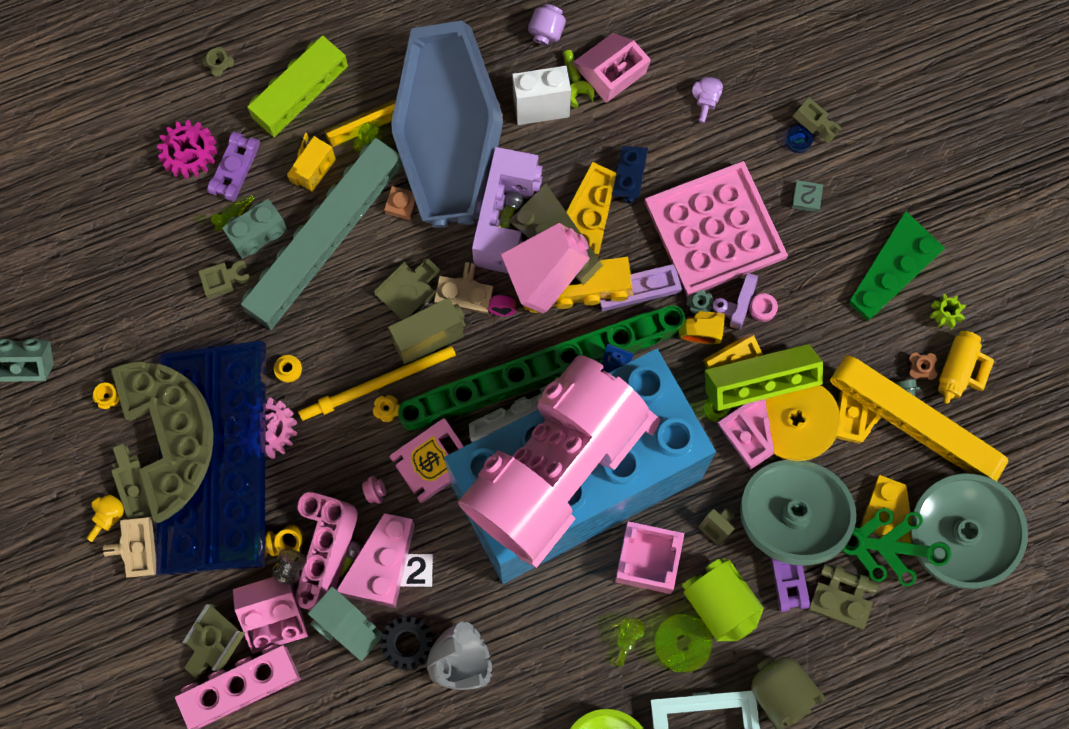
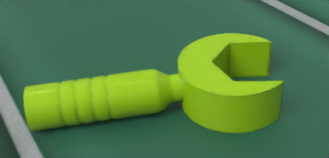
M572 50L564 51L562 56L570 80L573 82L570 85V105L578 109L579 105L575 99L577 94L587 93L593 102L594 89L588 82L580 81L579 71L573 65L575 59Z

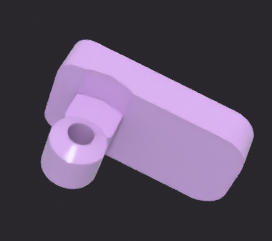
M747 273L737 304L727 303L722 298H718L713 302V312L724 313L725 317L730 318L731 328L741 330L757 285L758 276Z

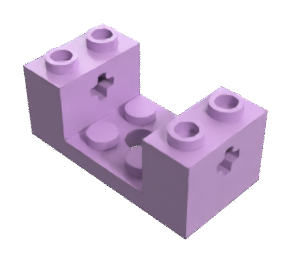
M495 147L472 246L473 264H476V267L508 273L501 254L523 243L521 231L499 227V210H503L505 195L510 191L518 192L523 199L530 200L535 191L540 190L543 166L538 165V155Z

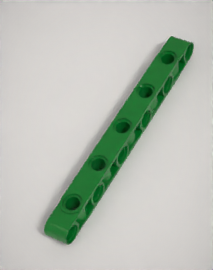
M671 305L653 312L640 314L430 390L423 395L406 400L400 405L398 410L400 422L407 430H418L436 424L443 418L450 420L555 381L556 378H559L571 364L562 361L561 357L564 354H572L575 358L579 355L585 356L601 364L608 344L631 353L648 348L660 341L678 335L679 329L684 324V312L678 306ZM674 317L677 319L678 324L670 326L666 324L664 319ZM616 335H622L626 337L627 343L617 344L613 338ZM519 372L524 376V379L520 382H512L509 376L512 373ZM462 391H468L472 395L468 401L463 402L457 399V395ZM409 410L419 412V416L413 421L406 420L404 416Z

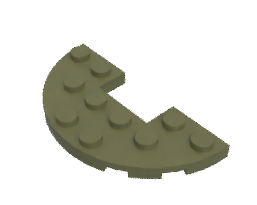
M145 362L127 363L111 370L125 419L132 421L149 412L151 413L163 459L139 469L153 521L160 523L178 512L192 498L205 477L213 448L211 414L199 389L183 374L161 364Z

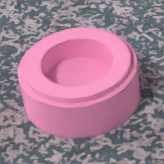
M766 293L756 295L749 306L751 316L759 322H768L773 319L778 309L775 298Z

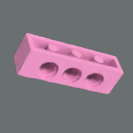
M278 644L271 645L261 651L263 655L253 660L251 657H246L236 662V668L226 673L224 669L212 673L208 676L209 681L199 686L195 682L181 689L182 694L176 696L175 699L187 728H202L301 680L288 648L284 645L280 647ZM263 665H269L271 668L270 677L264 681L259 680L257 675L259 668ZM236 678H242L244 688L241 692L234 694L231 691V683ZM214 690L217 694V700L214 705L207 707L204 703V696L207 692Z

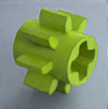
M943 294L940 297V302L934 301L931 304L935 311L930 315V318H935L938 322V328L942 325H948L951 330L955 327L956 322L961 323L965 317L960 312L964 310L966 305L960 304L957 300V295L954 298H947V295Z

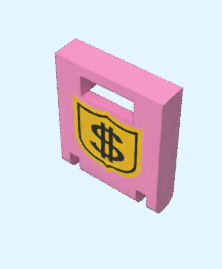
M445 418L389 456L392 462L402 457L404 458L396 464V468L414 494L424 488L425 492L417 497L420 503L425 502L450 484L444 457L449 454L440 441L450 436L458 449L464 447Z

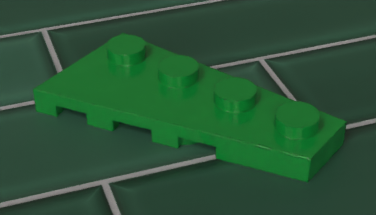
M905 211L852 296L849 304L869 322L940 255L945 247Z

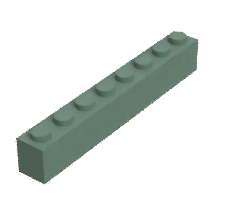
M377 138L371 144L367 143L362 148L358 160L354 164L348 165L341 181L338 184L332 185L328 190L325 201L321 205L318 204L314 207L308 222L304 226L301 225L297 228L291 243L280 249L274 264L271 267L265 268L259 277L260 281L254 288L248 289L244 294L243 302L241 303L244 311L269 330L274 328L402 168L403 163L399 153Z

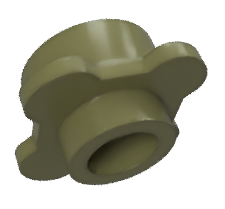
M216 47L207 53L202 63L205 67H209L212 70L213 76L220 77L225 69L233 67L234 60L232 57L227 56L224 48Z

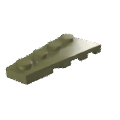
M546 183L509 220L511 226L517 231H521V234L527 239L558 223L567 228H572L574 232L581 234ZM590 246L586 250L590 259L575 276V279L583 285L603 266Z

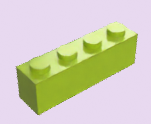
M323 35L317 41H312L299 58H295L289 63L286 71L280 76L274 77L266 90L251 99L247 107L251 118L272 137H275L348 67L345 54Z
M809 344L705 370L706 394L718 411L823 384V361Z

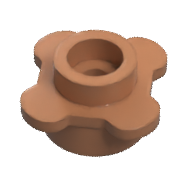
M915 352L910 355L909 375L911 378L934 380L937 377V372L935 371L937 357L934 354L920 355ZM921 364H924L926 368H921Z

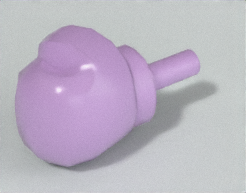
M703 77L693 85V96L697 99V105L702 107L698 121L700 123H705L708 109H715L721 96L723 84L717 78Z

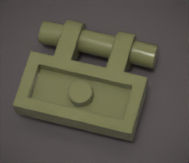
M824 564L820 575L830 578L828 586L819 582L816 584L808 611L863 631L873 602L862 599L863 594L866 591L875 595L879 584L869 581V577L861 574L858 577L844 572L842 567H831ZM842 582L855 587L853 594L838 590L839 583Z

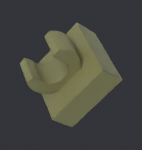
M727 508L721 514L713 509L698 528L719 547L735 529L729 523L735 515Z

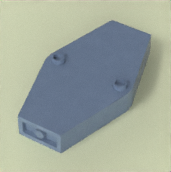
M461 20L411 28L391 122L392 134L422 221L432 224L433 228L448 227L450 222H458V225L474 224V220L479 219L495 147L499 145L503 126L502 112L474 33L469 25Z

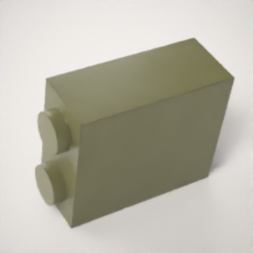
M448 297L388 328L396 350L404 365H407L463 338V327L466 324L463 320L465 317L458 303L453 305Z

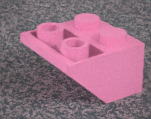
M612 33L575 60L573 65L607 103L646 74L651 59L634 40Z
M289 572L233 589L235 612L243 632H246L244 635L252 654L274 644L279 646L308 637L301 608L296 602V591Z

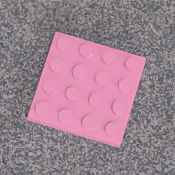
M744 161L645 198L644 203L669 259L676 267L679 281L686 297L775 264L788 257Z

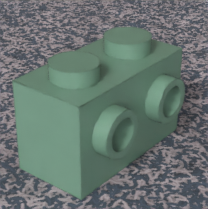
M269 198L265 201L256 202L250 207L248 212L231 218L222 227L228 240L242 260L256 253L261 247L278 239L283 233L288 231L283 218Z
M31 338L25 341H12L10 339H0V382L47 380L54 366L50 340Z

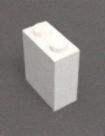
M566 66L513 74V103L517 125L570 117L571 88Z

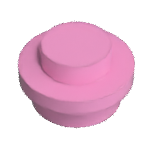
M375 476L368 477V481L362 483L367 501L369 503H382L383 496L386 495V489L382 480H377Z

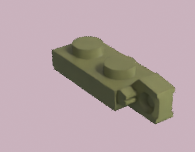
M121 444L113 447L117 463L112 464L113 470L111 471L127 519L151 517L152 514L139 469L143 468L141 461H139L137 455H131L128 446Z

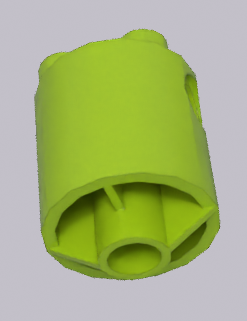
M725 558L722 560L717 559L705 568L708 572L704 576L699 575L698 577L694 576L682 584L685 589L683 593L716 641H739L757 628L764 608L730 560L726 561Z

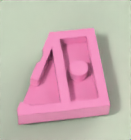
M765 399L744 404L718 422L719 428L750 469L774 454Z

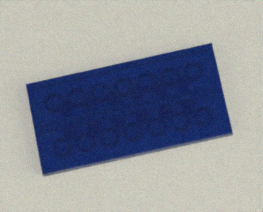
M255 341L161 354V365L183 374L203 395L213 424V448L207 472L195 494L178 512L168 519L157 523L156 575L168 576L265 567L266 343ZM159 445V460H160V459H163V456H162V452H161L160 445Z

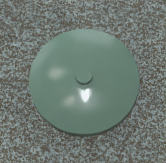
M782 460L761 468L747 483L740 505L741 521L751 541L768 556L792 565H814L833 558L847 545L856 523L855 503L846 485L830 470L809 461Z
M957 474L946 477L929 487L918 499L913 511L919 512L922 515L923 524L918 529L910 530L911 543L931 546L935 542H944L951 548V559L943 566H935L929 562L928 558L916 556L921 565L933 577L949 586L961 589H980L996 584L1016 569L1026 551L1028 527L1021 505L1007 488L988 477L976 474ZM911 515L910 524L913 526L918 525V517ZM936 548V557L944 558L945 551L942 548Z

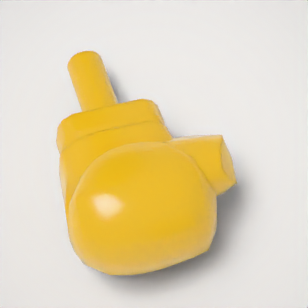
M106 495L103 498L97 497L92 502V508L95 511L92 520L96 525L87 536L89 541L93 542L102 528L109 530L111 526H114L122 518L125 510L122 502L116 497Z

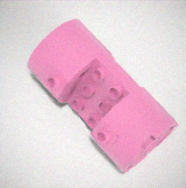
M577 356L563 374L545 388L544 394L537 404V408L545 421L533 430L532 437L525 446L518 449L513 456L499 450L490 456L484 463V468L478 474V478L458 501L462 510L478 526L508 550L516 554L521 560L536 568L576 519L572 515L573 510L567 502L594 468L600 464L615 470L652 423L648 418L650 415L647 414L649 408L643 399L619 376L616 379L608 372L601 371L603 369L602 364L585 356Z

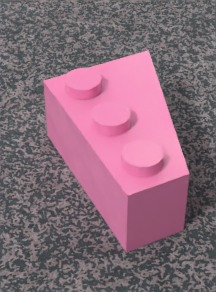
M384 513L337 591L346 598L396 608L415 526L413 519Z

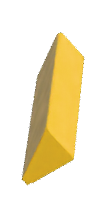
M392 100L324 130L330 146L335 147L392 122L396 100Z

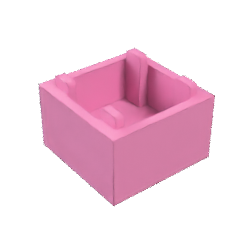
M628 521L615 582L671 594L674 590L684 533Z

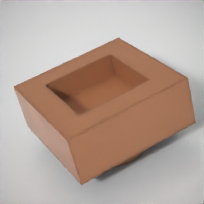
M392 186L384 209L385 214L411 221L416 206L413 192Z

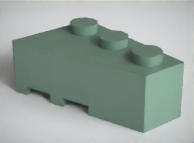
M333 587L328 590L308 613L314 619L310 623L311 626L330 642L333 638L338 640L361 662L381 640L382 632Z

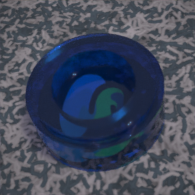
M803 125L793 126L787 133L786 145L794 153H804L812 145L813 134Z

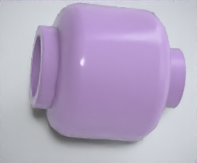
M543 4V7H538L534 10L528 25V31L534 36V42L547 46L549 42L555 43L559 41L566 24V19L562 15L563 11L553 5Z

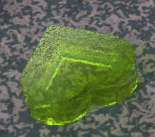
M372 122L365 123L359 130L353 149L360 154V151L367 143L371 144L375 138L380 140L382 138L380 129Z

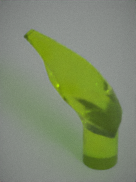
M253 196L246 197L228 207L221 215H212L211 221L215 224V232L223 230L222 227L231 218L241 216L245 208L255 198Z

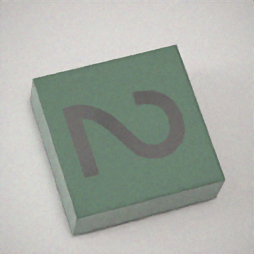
M797 180L792 208L818 213L821 205L823 184Z

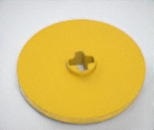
M818 385L765 399L774 455L785 460L806 461L823 454L834 443L840 429V412L834 397L823 386ZM798 414H801L805 422H799L797 426H794L791 418H796Z

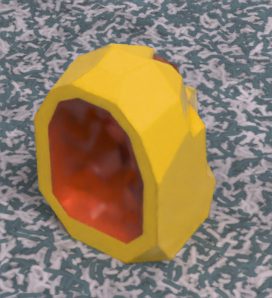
M699 311L695 316L685 318L678 334L681 339L689 342L710 345L720 344L723 336L725 314Z

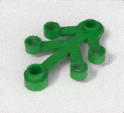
M887 507L879 509L875 517L861 528L855 527L852 535L857 537L858 544L853 546L848 542L842 550L848 555H857L868 569L870 578L875 582H882L886 579L888 570L884 565L877 564L867 549L878 550L898 575L900 584L906 587L916 582L917 574L913 569L907 568L896 553L926 557L935 566L947 564L952 556L951 548L944 542H935L931 546L897 541L911 529H918L923 524L922 515L916 511L908 513L903 522L880 539L868 537L881 525H888L893 521L894 513ZM882 511L889 513V521L885 522L880 519ZM911 515L918 517V525L913 526L909 523ZM936 548H942L945 551L944 558L936 557ZM875 568L883 570L884 575L882 578H877L874 575ZM903 573H910L913 577L912 581L905 582L902 578Z

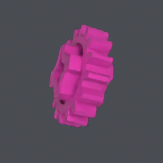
M190 120L186 121L185 126H181L179 122H176V129L173 130L167 127L166 129L169 134L167 136L160 135V139L164 144L157 145V149L161 153L158 155L161 163H164L163 166L166 171L172 169L175 177L180 172H182L185 179H188L189 173L199 177L198 170L202 169L207 172L206 164L215 163L211 155L217 154V149L214 146L216 141L211 136L210 130L208 128L203 129L201 123L197 122L193 127ZM200 139L204 142V149L200 146ZM171 150L174 151V160L171 158L170 155Z

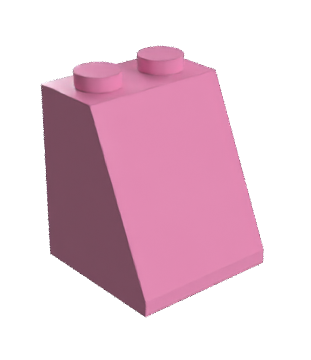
M560 223L501 254L521 304L540 313H545L550 309L590 259L586 251L589 249L585 237L574 232L572 228H567Z

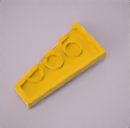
M592 162L566 213L585 237L596 256L599 257L616 172Z

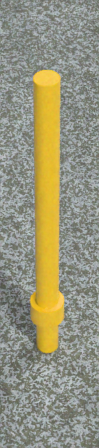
M449 346L329 398L327 395L318 399V403L299 410V415L302 421L321 413H324V415L335 411L334 408L452 358L456 356L452 346Z

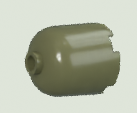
M770 656L757 665L760 671L753 677L751 690L775 729H783L785 727L783 723L790 727L812 712L810 708L816 705L815 701L820 705L826 700L795 659L781 657L773 660Z

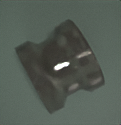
M282 549L277 559L279 562L272 569V575L281 583L287 585L297 584L301 577L300 570L305 568L307 559L296 550Z

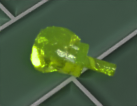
M631 617L623 620L619 626L617 646L622 647L616 663L619 667L623 668L628 650L633 651L636 641L644 635V624L640 619Z

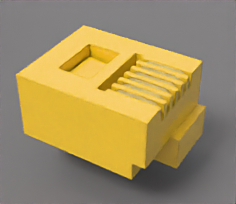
M305 132L300 149L298 150L297 160L287 176L291 183L298 187L301 185L313 192L336 158L333 148L315 136L306 147L309 137Z

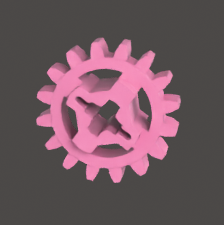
M259 398L255 407L251 403L247 404L250 411L248 413L241 411L239 414L244 419L235 424L241 428V431L235 433L236 437L243 439L239 445L243 449H247L246 452L251 456L256 454L262 460H264L266 453L271 459L275 458L276 451L284 454L283 446L285 444L292 446L293 443L289 438L290 436L297 435V432L291 428L297 424L294 418H290L294 413L289 408H286L283 402L279 401L276 404L273 398H269L267 404ZM264 442L269 443V445L261 446Z

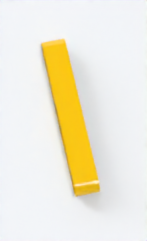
M844 356L830 379L831 383L839 390L968 474L985 476L997 482L1008 463V458L1001 452L855 357Z

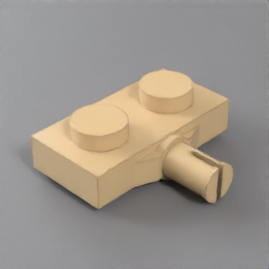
M465 262L462 278L439 277L434 303L436 304L449 297L452 304L458 303L462 310L489 314V300L492 297L494 287L474 281L476 264L471 263L470 267V263Z
M152 517L120 520L122 534L120 543L105 544L103 550H114L103 552L104 556L121 555L125 563L126 578L157 574Z

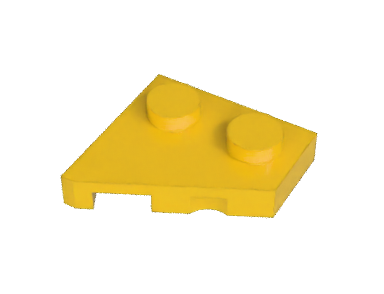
M840 390L838 402L840 429L836 439L857 444L862 443L881 416Z
M879 475L860 528L874 518L879 509L883 507L890 508L894 513L893 521L888 525H881L872 533L883 537L904 521L905 516L910 513L907 486ZM882 511L880 519L885 522L889 521V513ZM910 531L897 541L911 543Z

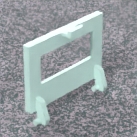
M752 691L720 694L702 692L692 693V696L650 700L653 729H668L667 714L737 707L742 708L744 729H760L757 702Z

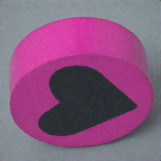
M497 295L490 298L488 310L498 316H512L516 312L517 303L511 297Z

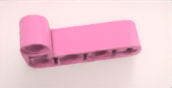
M307 492L298 501V511L302 516L318 522L295 598L301 608L311 610L331 587L335 589L337 587L358 513L355 506L350 503L317 493ZM333 537V542H332V544H331V546H330V545H329V542H330V539ZM324 565V571L321 574V568Z

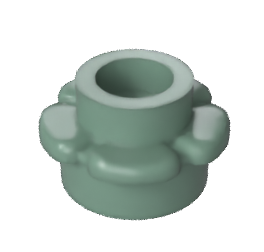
M704 290L688 296L687 306H689L691 313L696 315L699 311L711 312L714 300L710 293H705ZM701 300L703 304H698V301Z
M916 379L894 382L913 396H916L915 390L920 389V387H917Z

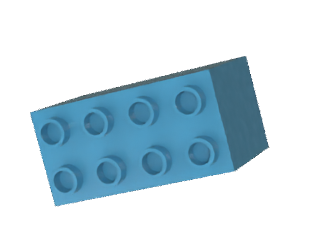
M658 348L609 373L616 379L619 376L643 399L649 410L661 419L654 435L652 436L644 432L615 470L600 464L594 468L567 502L573 510L572 515L576 519L539 565L701 481L716 451ZM538 409L444 457L450 484L458 500L478 478V474L484 468V463L490 456L494 455L498 450L513 456L518 449L525 446L532 437L533 430L545 421ZM467 515L502 584L535 568L496 541Z

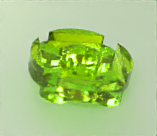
M676 614L667 618L659 626L654 636V650L657 658L666 668L675 673H689L699 669L707 662L711 653L712 635L710 630L701 619L690 615ZM683 635V639L686 636L690 639L688 651L683 652V649L678 650L676 648L678 636Z

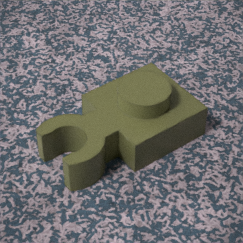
M808 98L792 116L812 134L817 130L821 138L827 143H830L841 130L837 123L827 119L829 114L811 98Z
M245 261L234 263L230 269H227L224 262L198 271L206 297L209 299L234 291L232 285L234 282L245 284L251 281L249 274L238 275L239 270L247 268Z

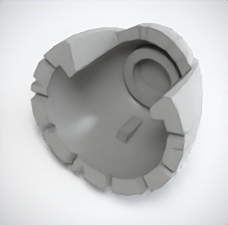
M456 623L440 635L432 646L427 660V671L431 680L437 685L456 690H469L484 687L489 683L492 676L490 673L492 672V663L488 659L490 657L486 644L483 643L484 640L480 639V633L476 628L473 629L474 626L470 623Z

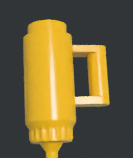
M960 331L959 336L954 338L939 378L938 391L944 395L943 402L945 404H948L952 398L959 399L963 391L966 390L967 385L978 391H983L994 360L980 352L982 347L980 343L981 337L975 333ZM979 360L982 363L974 380L970 377L976 361Z

